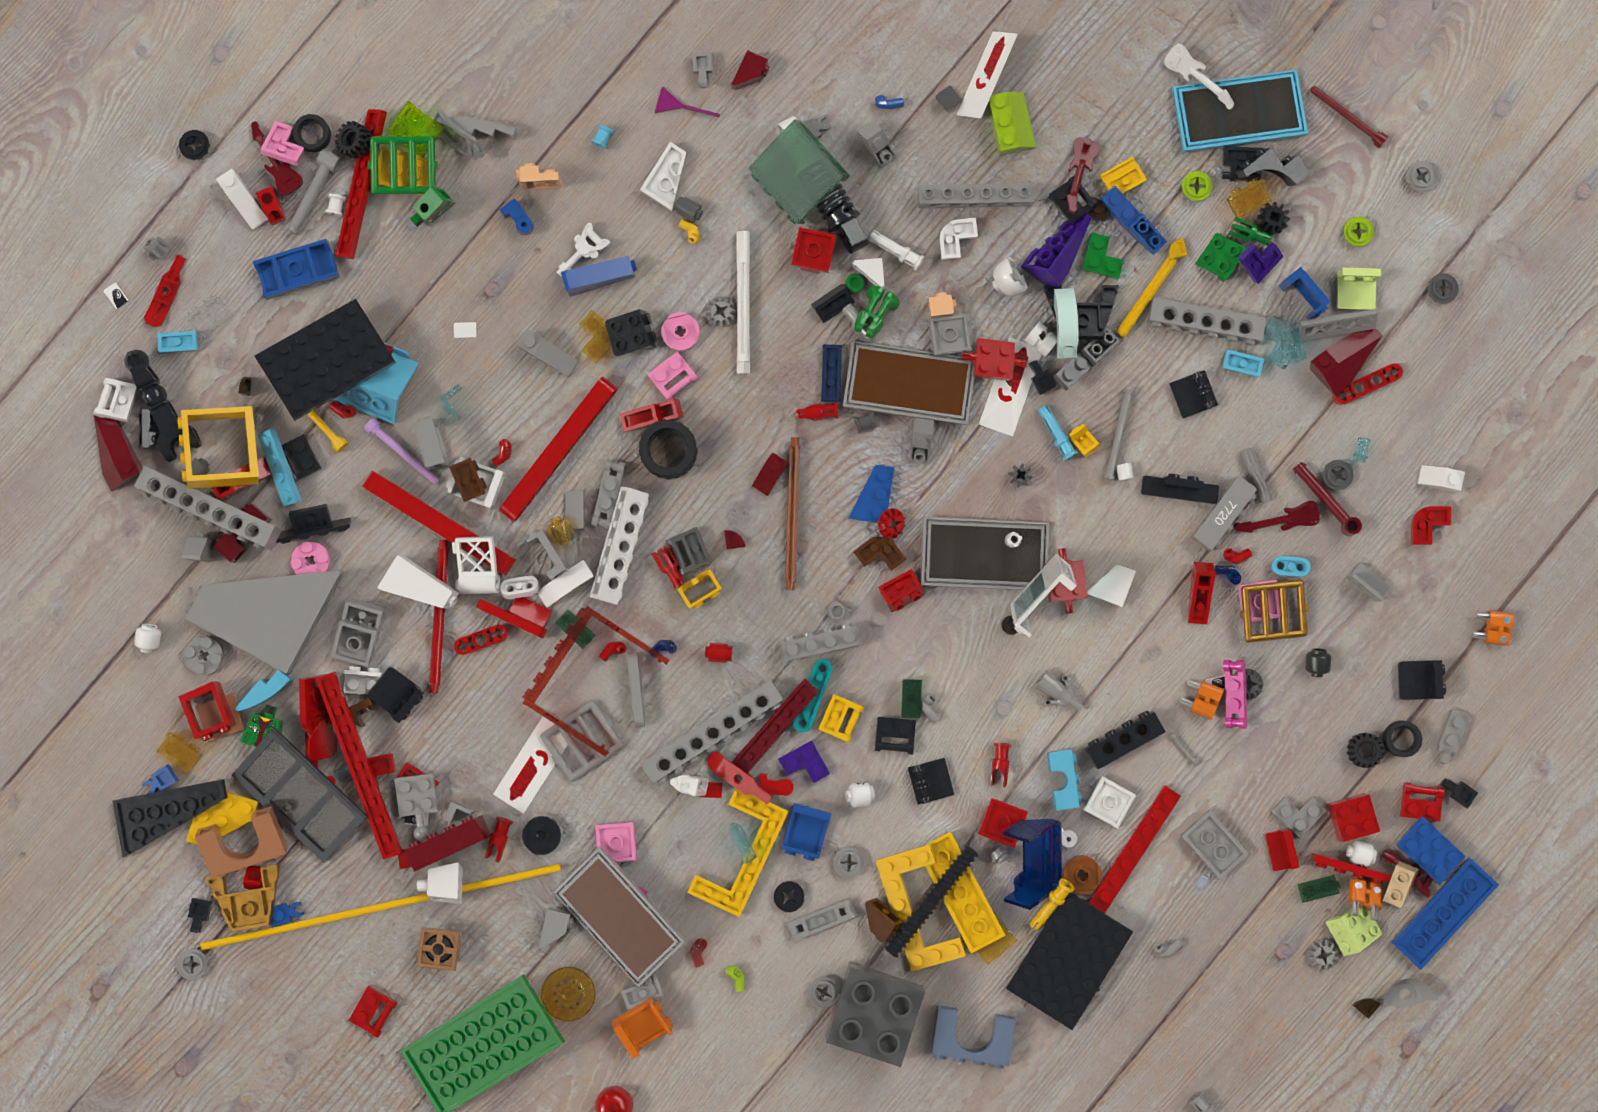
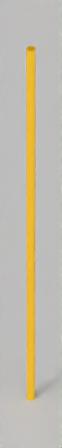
M555 864L462 885V893L561 871V865ZM427 893L202 942L200 946L201 950H207L430 900V898L427 896Z

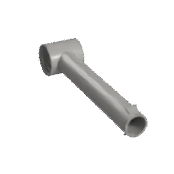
M322 149L316 161L319 168L287 229L288 231L298 235L330 171L335 173L338 170L342 161L340 156L326 149Z

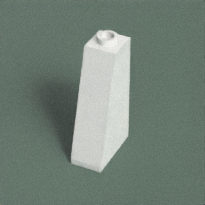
M400 555L396 556L377 587L386 592L445 609L455 605L459 592L405 556Z

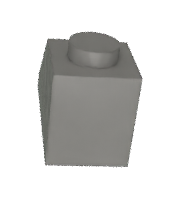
M195 533V537L188 536L181 553V558L210 562L213 539L207 538L206 534Z
M553 908L547 909L539 948L543 949L565 935L568 929H572L574 918H571L570 912Z

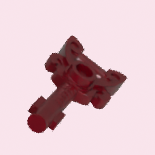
M1384 850L1381 854V857L1385 858L1384 861L1390 865H1397L1399 862L1409 865L1399 859L1397 854L1392 851ZM1413 863L1410 866L1417 868L1418 871L1411 888L1416 887L1422 895L1429 898V887L1433 879L1427 875L1421 884L1420 880L1425 872L1416 863Z

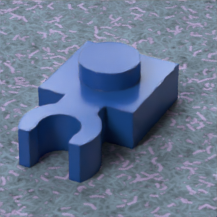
M168 764L151 775L153 780L145 781L142 786L144 787L149 784L152 787L151 791L147 793L149 794L157 792L158 788L160 791H163L179 781V779Z
M287 903L274 906L272 927L291 922V916L300 917L304 915V912L297 913L295 911L296 906L302 903H293L290 908Z

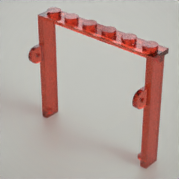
M587 605L586 608L581 607L576 615L579 619L575 625L572 623L565 631L568 634L564 641L560 639L554 648L557 650L554 657H548L544 663L546 669L543 673L538 672L533 680L536 684L532 690L528 688L522 698L525 699L524 705L606 757L609 751L605 749V744L599 745L562 721L553 712L547 711L536 704L535 701L592 616L657 658V662H663L667 665L670 659Z

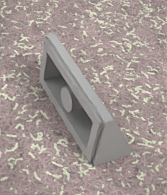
M584 490L565 491L566 530L585 529Z

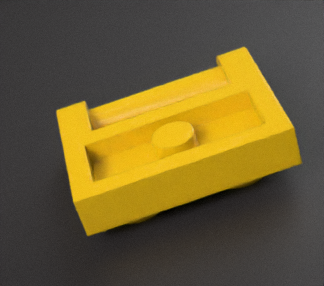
M833 694L818 729L850 743L852 739L851 734L860 713H863L865 707ZM850 707L854 710L843 734L838 731Z

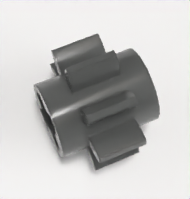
M1021 464L1020 468L1014 465V473H1008L1013 478L1010 483H1017V488L1020 487L1021 483L1027 486L1026 480L1032 479V476L1028 475L1031 469L1028 468L1026 470L1024 464ZM1017 471L1019 473L1023 472L1025 474L1023 476L1024 480H1022L1021 478H1016V476L1018 475Z

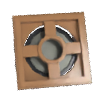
M421 927L416 967L456 971L457 959L460 955L461 931Z

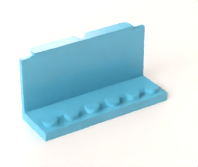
M394 346L392 357L396 364L333 400L344 405H352L356 410L395 424L398 418L400 396L418 368L419 363L410 360V354L407 351Z

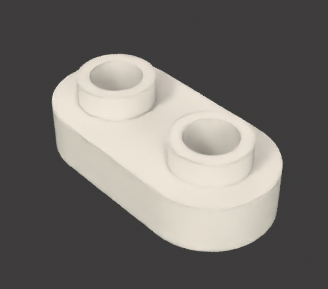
M534 576L507 579L500 585L502 596L506 599L532 596L539 590L538 580Z

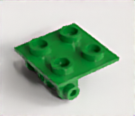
M1215 233L1195 265L1217 275L1218 279L1224 282L1229 279L1239 264L1238 257L1244 252L1246 247Z

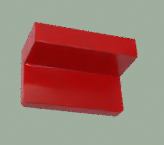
M1283 829L1266 833L1265 838L1273 871L1300 868L1291 830Z

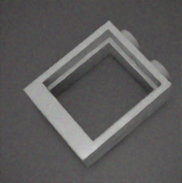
M429 416L419 418L418 422L413 424L425 467L431 471L449 467L450 463L438 422L433 418L429 419Z

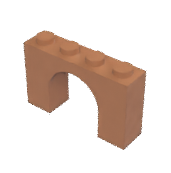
M272 806L254 811L251 821L257 833L259 845L250 852L237 853L230 850L225 845L217 824L197 831L195 838L211 878L217 876L222 878L227 876L229 872L235 870L240 872L247 869L248 866L254 864L259 866L264 864L266 860L272 858L277 860L284 857L288 845Z

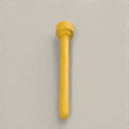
M314 410L307 414L332 441V448L337 453L342 452L349 445V442L344 437L337 436Z

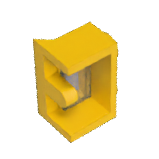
M710 568L677 588L689 609L692 607L697 609L704 604V599L708 597L713 599L720 594L719 590L722 589Z

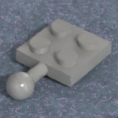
M434 773L394 778L399 817L415 815L417 827L414 830V837L417 840L424 841L427 839L426 836L429 835V830L424 826L423 814L439 811Z

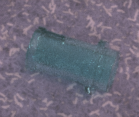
M1358 438L1356 453L1353 454L1354 461L1366 462L1370 439Z
M347 763L334 770L335 776L339 775L336 777L339 781H342L351 774Z

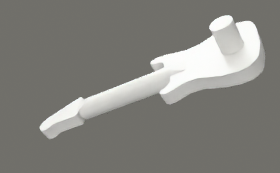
M1178 43L1170 50L1164 61L1167 68L1182 74L1186 81L1191 80L1190 74L1214 92L1218 99L1226 105L1227 109L1234 107V102L1226 89L1222 90L1198 70V68L1204 70L1206 66L1194 60L1185 46Z

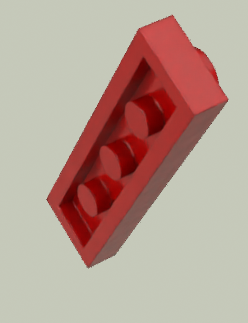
M1315 853L1311 855L1310 860L1316 862L1315 866L1326 869L1328 865L1334 867L1335 872L1345 874L1346 871L1353 872L1352 876L1364 879L1367 876L1372 878L1371 882L1381 885L1383 881L1390 883L1391 875Z

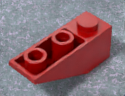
M265 457L257 460L259 482L272 475ZM249 464L228 473L250 472ZM255 484L212 487L218 500L226 501Z

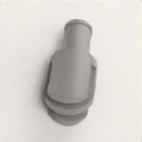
M850 303L844 307L842 312L852 322L851 328L854 330L855 321L859 313ZM866 326L861 333L856 332L867 343L873 342L876 338V335L871 339L865 336L868 330Z

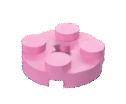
M677 312L671 314L662 325L661 334L665 344L670 349L686 351L698 342L700 329L697 321L692 316L684 312ZM678 327H682L683 330L686 329L682 337L675 334L678 331Z
M303 542L293 551L290 564L296 574L326 572L330 567V556L328 550L322 544ZM313 555L315 564L308 566L306 558Z

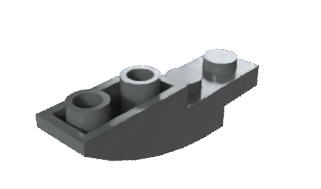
M1107 327L1102 340H1092L1077 354V358H1073L1053 378L1067 391L1120 340Z

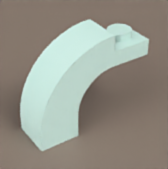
M1074 288L1054 289V309L1057 321V358H1077L1078 314Z

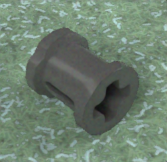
M872 411L868 415L859 418L853 417L858 433L871 427L877 428Z

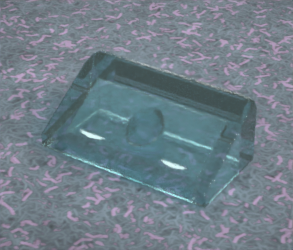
M730 823L729 834L743 862L747 864L757 858V855L741 824Z

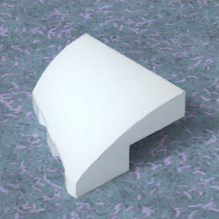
M1115 565L1087 591V595L1123 607L1136 571Z

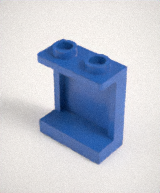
M1299 267L1278 285L1284 291L1292 284L1310 304L1313 311L1306 316L1307 319L1311 317L1316 319L1329 309L1326 305L1331 301L1302 267Z
M794 803L782 845L785 853L796 856V853L803 854L804 859L814 861L815 858L819 859L831 813Z

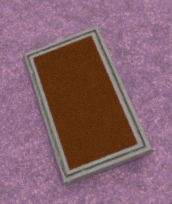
M852 340L843 408L967 426L974 383L973 361L962 360V356L957 355L934 357L933 352Z
M601 846L553 892L638 988L687 942Z

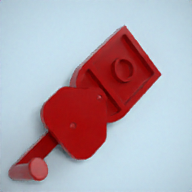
M326 674L299 679L300 722L305 730V756L317 768L318 760L333 757L337 750V736L330 728L331 719L315 679ZM306 770V780L309 784L323 786ZM331 775L327 776L335 784V778Z

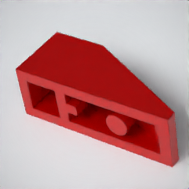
M1193 563L1188 623L1206 625L1208 623L1216 575L1213 563Z

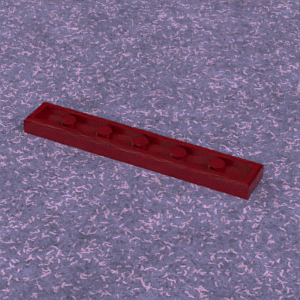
M804 678L735 757L732 763L746 773H749L820 691Z

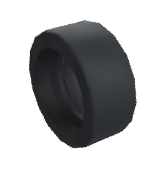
M307 114L300 117L294 124L293 136L297 144L304 147L305 151L315 153L322 151V149L328 146L331 140V130L323 118L318 115ZM311 122L319 124L323 129V137L316 144L304 142L301 136L303 127Z
M1393 722L1387 726L1383 733L1384 747L1394 756H1413L1422 746L1423 738L1421 731L1412 722ZM1398 728H1407L1413 734V744L1407 750H1398L1392 744V734Z

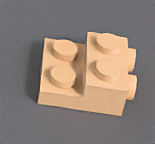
M526 163L523 167L516 169L517 181H519V185L523 186L524 190L562 188V179L555 170H544V173H542L539 166H536L534 163Z

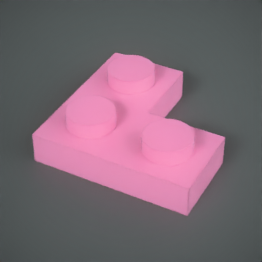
M275 121L260 150L262 155L297 166L304 154V147L289 142L293 134L292 126Z

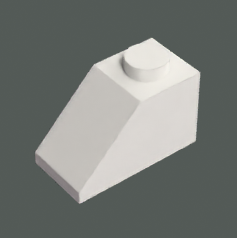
M1421 465L1417 484L1455 493L1461 491L1465 472L1444 467Z

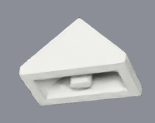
M882 258L855 260L852 267L873 285L884 288Z

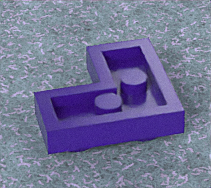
M1271 242L1261 254L1256 246L1250 244L1238 259L1253 282L1259 284L1284 256L1277 245Z
M812 740L778 758L787 776L802 767H805L813 783L830 774Z

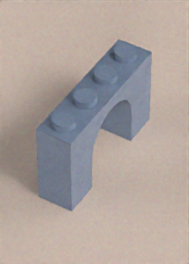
M937 1006L931 1045V1054L935 1055V1058L946 1059V1057H952L957 1062L971 1060L976 1065L990 1063L995 1068L1009 1066L1016 1022L1014 1017L995 1014L989 1042L982 1048L971 1050L962 1047L955 1038L957 1008Z

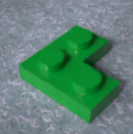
M1092 232L1082 270L1118 280L1124 260L1106 256L1110 237Z

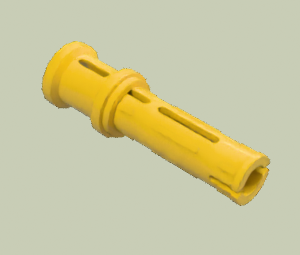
M1063 878L1059 880L1057 888L1049 893L1047 902L1029 922L1032 928L1037 923L1034 929L1039 931L1057 906L1065 903L1067 895L1075 890L1072 883Z

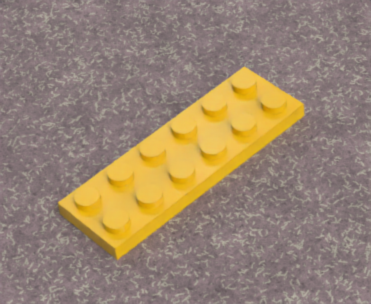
M951 831L927 843L931 844L937 862L925 867L936 884L939 882L938 878H942V873L945 874V870L950 868L949 865L954 863V859H957L956 856L961 854V850ZM968 866L966 868L967 871L963 872L964 875L959 877L960 880L955 882L956 885L951 887L952 890L948 891V895L944 896L945 899L943 901L972 954L1006 935Z

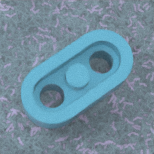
M1278 556L1271 562L1273 573L1281 576L1303 577L1310 572L1311 568L1309 561L1301 557ZM1279 562L1283 564L1282 569H1278L1277 564ZM1297 564L1302 565L1301 571L1296 569Z

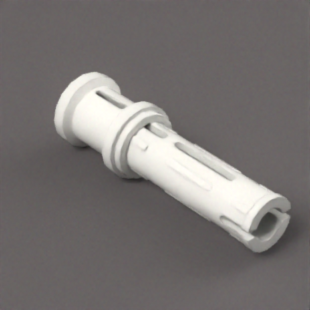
M873 230L868 239L898 257L901 263L905 262L914 267L915 271H917L925 257L911 251L910 247H903L876 230Z

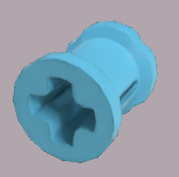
M599 124V130L591 142L602 149H606V144L610 136L614 134V131Z

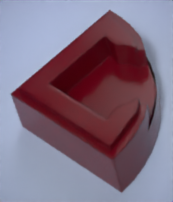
M724 530L727 550L746 547L744 540L739 534L730 530Z

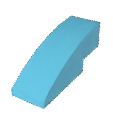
M280 670L268 682L265 679H260L235 710L245 711L269 701L286 689L294 679Z

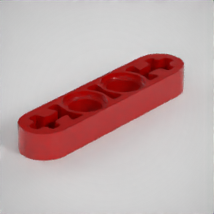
M1396 363L1387 365L1353 381L1348 386L1349 389L1346 388L1341 392L1343 394L1350 390L1351 394L1344 397L1345 401L1338 399L1337 396L1340 393L1336 396L1332 395V399L1337 405H1345L1400 379L1403 375V369ZM1391 367L1393 370H1397L1395 376L1391 375L1385 378L1384 374L1390 372ZM1373 375H1378L1381 378L1380 385L1376 386L1372 383L1371 378ZM1356 383L1363 385V393L1355 392L1354 386Z
M479 599L476 608L540 638H544L547 629L482 599Z

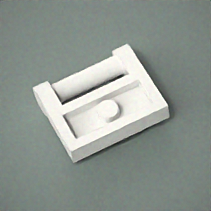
M105 378L103 382L104 388L93 414L97 417L128 422L138 391L136 385ZM116 388L110 408L107 410L105 408L111 389Z

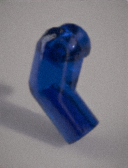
M659 640L648 653L653 658L661 651H668L670 654H673L677 651V645L672 640Z

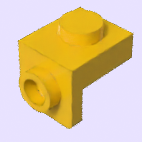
M1085 424L1075 427L1069 434L1072 444L1085 458L1101 447L1100 443L1088 431Z

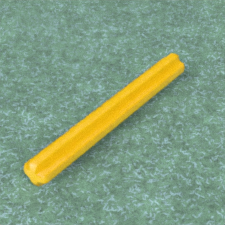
M1168 256L1117 329L1119 336L1124 338L1127 336L1176 265V259L1170 260Z

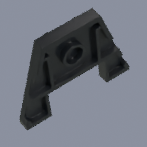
M1044 285L1045 296L1056 319L1054 289H1062V286ZM1101 285V303H1076L1078 340L1103 339L1119 285Z

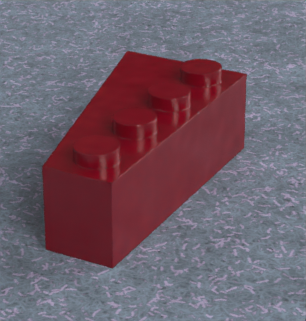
M471 815L462 819L463 824L457 827L455 824L445 827V832L438 835L437 832L426 836L427 840L422 843L420 840L409 844L410 848L405 850V853L414 872L490 837L491 833L483 815L474 819Z

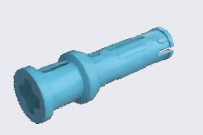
M1049 405L1038 409V413L1055 441L1054 446L1058 447L1063 456L1062 460L1066 461L1078 454V451L1074 450L1069 441L1070 437L1065 436Z

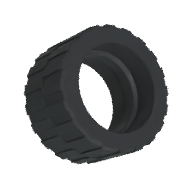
M671 419L656 421L651 426H648L641 435V440L639 441L640 459L646 469L658 478H665L667 480L677 479L687 474L696 462L698 454L696 440L690 429L681 422ZM663 432H674L680 435L686 444L684 459L674 467H662L651 457V443L657 435Z

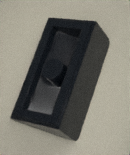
M840 284L813 302L811 306L821 321L825 323L840 313L848 304H853L855 301L847 288Z

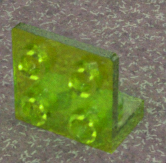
M407 101L386 132L390 136H433L436 141L444 127L421 112L413 103ZM416 144V154L423 158L427 153V144Z

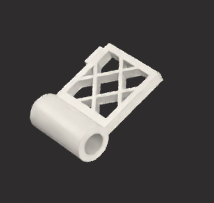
M494 536L455 538V542H452L453 554H457L459 578L455 582L456 590L460 594L499 593L501 583L500 577L497 574ZM461 542H467L473 547L468 554L462 550ZM481 542H489L487 553H484L478 547ZM474 550L483 556L478 563L470 557ZM466 559L475 566L471 571H464L463 563ZM484 559L491 563V570H485L480 566Z

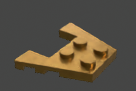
M279 864L260 868L263 888L228 894L225 877L205 878L213 891L214 898L217 899L221 907V912L231 932L271 925L280 869Z

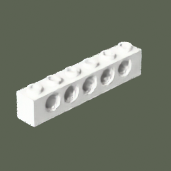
M621 486L590 593L591 598L618 605L622 598L623 584L627 580V570L633 559V549L637 544L639 528L643 524V514L649 503L648 493ZM631 505H633V512H632V513H630V507H631ZM626 524H628V529L625 532L624 527ZM622 542V543H623V547H622V549L620 550V549H619V545H620V543ZM617 560L618 565L614 568V563ZM612 579V585L609 587V581Z

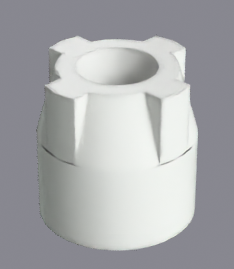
M1131 463L1116 465L1119 481L1134 478Z
M1011 532L1006 535L1005 544L1010 548H1015L1020 545L1022 536L1016 532ZM1012 536L1017 537L1016 543L1011 541Z

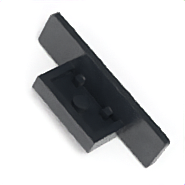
M1169 473L1168 476L1163 478L1143 476L1142 495L1217 504L1219 486L1205 484L1204 481H1199V477L1187 476V479L1179 478L1180 475Z
M327 504L289 511L288 515L293 529L281 531L276 543L285 544L294 539L305 540L313 535L324 536L332 531H346L351 526V517L332 521Z

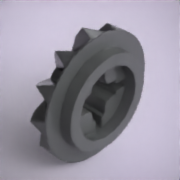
M1441 273L1435 275L1429 281L1427 289L1429 297L1434 302L1445 304L1456 298L1459 286L1453 276ZM1442 283L1444 284L1445 288L1449 289L1445 291L1443 295L1441 290L1436 289L1440 287Z
M1343 460L1329 462L1322 472L1323 481L1328 488L1334 490H1343L1353 481L1352 467ZM1342 469L1340 474L1342 479L1334 480L1335 475L1332 471L1338 472Z
M1245 669L1246 681L1249 679L1250 682L1256 684L1250 686L1249 693L1246 687V699L1249 700L1256 698L1262 692L1264 684L1259 673L1252 669Z

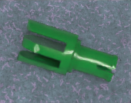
M1238 217L1234 218L1235 222L1250 228L1232 224V229L1244 233L1246 236L1234 231H1229L1228 235L1246 242L1254 240L1266 246L1271 243L1272 234L1258 230L1256 224Z

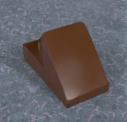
M367 698L349 707L355 725L365 727L359 712L365 714L372 710L371 706L376 703L371 699Z

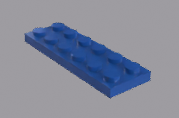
M1468 857L1391 943L1418 969L1422 970L1499 884Z

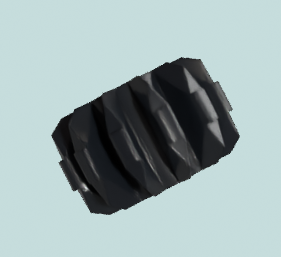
M1273 202L1272 206L1266 203L1265 208H1260L1259 212L1261 214L1257 216V219L1262 220L1258 223V226L1264 225L1263 232L1269 229L1270 234L1273 235L1275 231L1279 234L1282 232V229L1288 227L1285 222H1289L1290 218L1285 215L1289 213V210H1282L1284 204L1277 207V202ZM1271 216H1272V217H1275V216H1276L1277 219H1276V220H1271L1270 217H1271Z

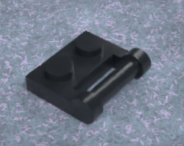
M1074 176L1068 182L1049 193V198L1070 225L1099 205L1095 198L1092 199L1080 184L1078 193L1087 204L1082 207L1077 200L1076 213L1071 214L1069 212L1067 195L1070 194Z
M304 434L281 445L295 482L322 469ZM289 449L301 471L297 474L285 453Z
M877 717L875 751H898L913 755L916 720ZM882 737L908 739V745L881 742Z

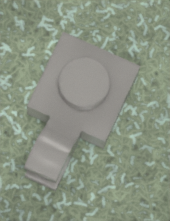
M711 52L692 53L693 74H699L700 88H706L707 73H712Z

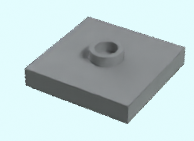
M967 314L928 319L934 357L972 352Z

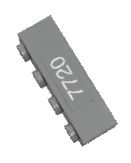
M1236 476L1190 538L1207 551L1216 550L1222 543L1220 539L1224 533L1227 535L1234 527L1232 525L1233 521L1236 518L1239 520L1244 514L1245 510L1243 508L1247 503L1251 504L1257 495L1254 493L1257 491V488L1241 476Z

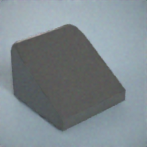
M948 86L936 95V99L947 112L962 101L951 86Z

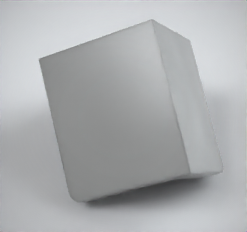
M452 801L443 820L461 825L463 824L461 820L473 815L475 810Z

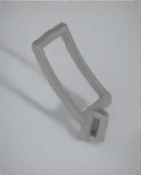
M437 108L432 121V128L457 151L470 158L472 155L473 160L484 157L482 145L477 143L476 138L459 128L441 108ZM438 117H441L455 132L471 141L468 150L455 143L441 130L436 121Z

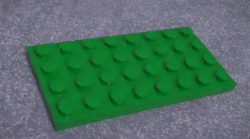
M523 974L404 1047L400 1052L436 1111L450 1112L560 1046L565 1040Z

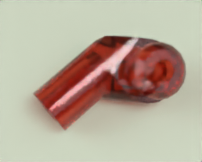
M701 938L697 939L690 949V954L696 968L705 964L701 954L707 948V941Z

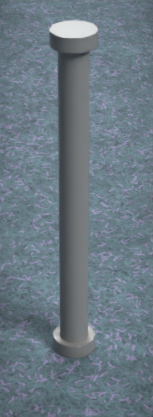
M1123 389L1124 398L1107 471L1103 475V478L1114 481L1115 476H1113L1131 397L1135 393L1133 390Z

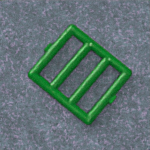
M433 136L371 137L370 161H368V169H371V192L373 194H425L432 186H436L435 169H438V161H435V138ZM378 144H389L390 187H379ZM397 144H408L409 186H398ZM416 144H427L428 186H417Z

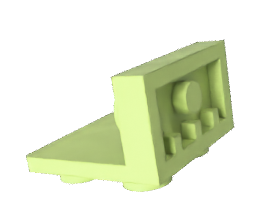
M1343 267L1337 271V309H1375L1376 279L1381 277V269Z

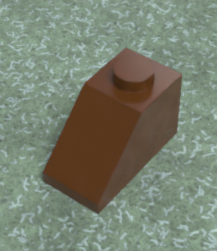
M878 898L866 901L865 907L870 932L883 943H887L889 940L892 941V936H896V931H900V926H903L904 920Z

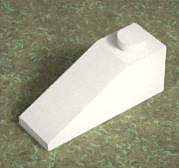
M230 169L216 179L252 230L268 221L259 204L233 169Z

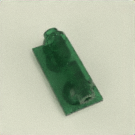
M569 609L555 622L582 649L589 645L596 636Z
M1335 874L1297 884L1302 903L1340 894L1339 889L1341 888L1339 881H1336Z

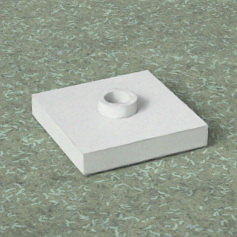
M1101 776L1083 810L1118 829L1136 795Z

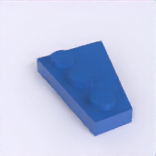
M875 465L848 519L878 523L881 514L889 507L894 467Z

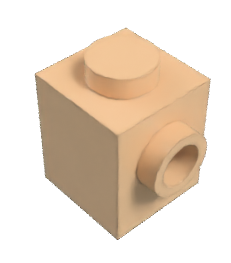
M946 292L935 294V297L928 298L930 318L952 316L954 311L957 310L956 300L952 299L951 294L947 295Z

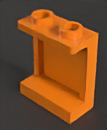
M652 997L611 1021L613 1030L633 1059L640 1055V1048L665 1033H668L669 1036L673 1034L671 1029L673 1027L672 1021L668 1016L664 1017L662 1014L664 1010L658 1001L655 1002Z

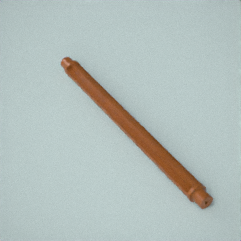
M791 437V445H789L785 560L786 590H794L796 583L800 475L799 437Z

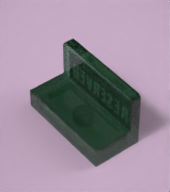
M902 679L901 718H920L922 680Z

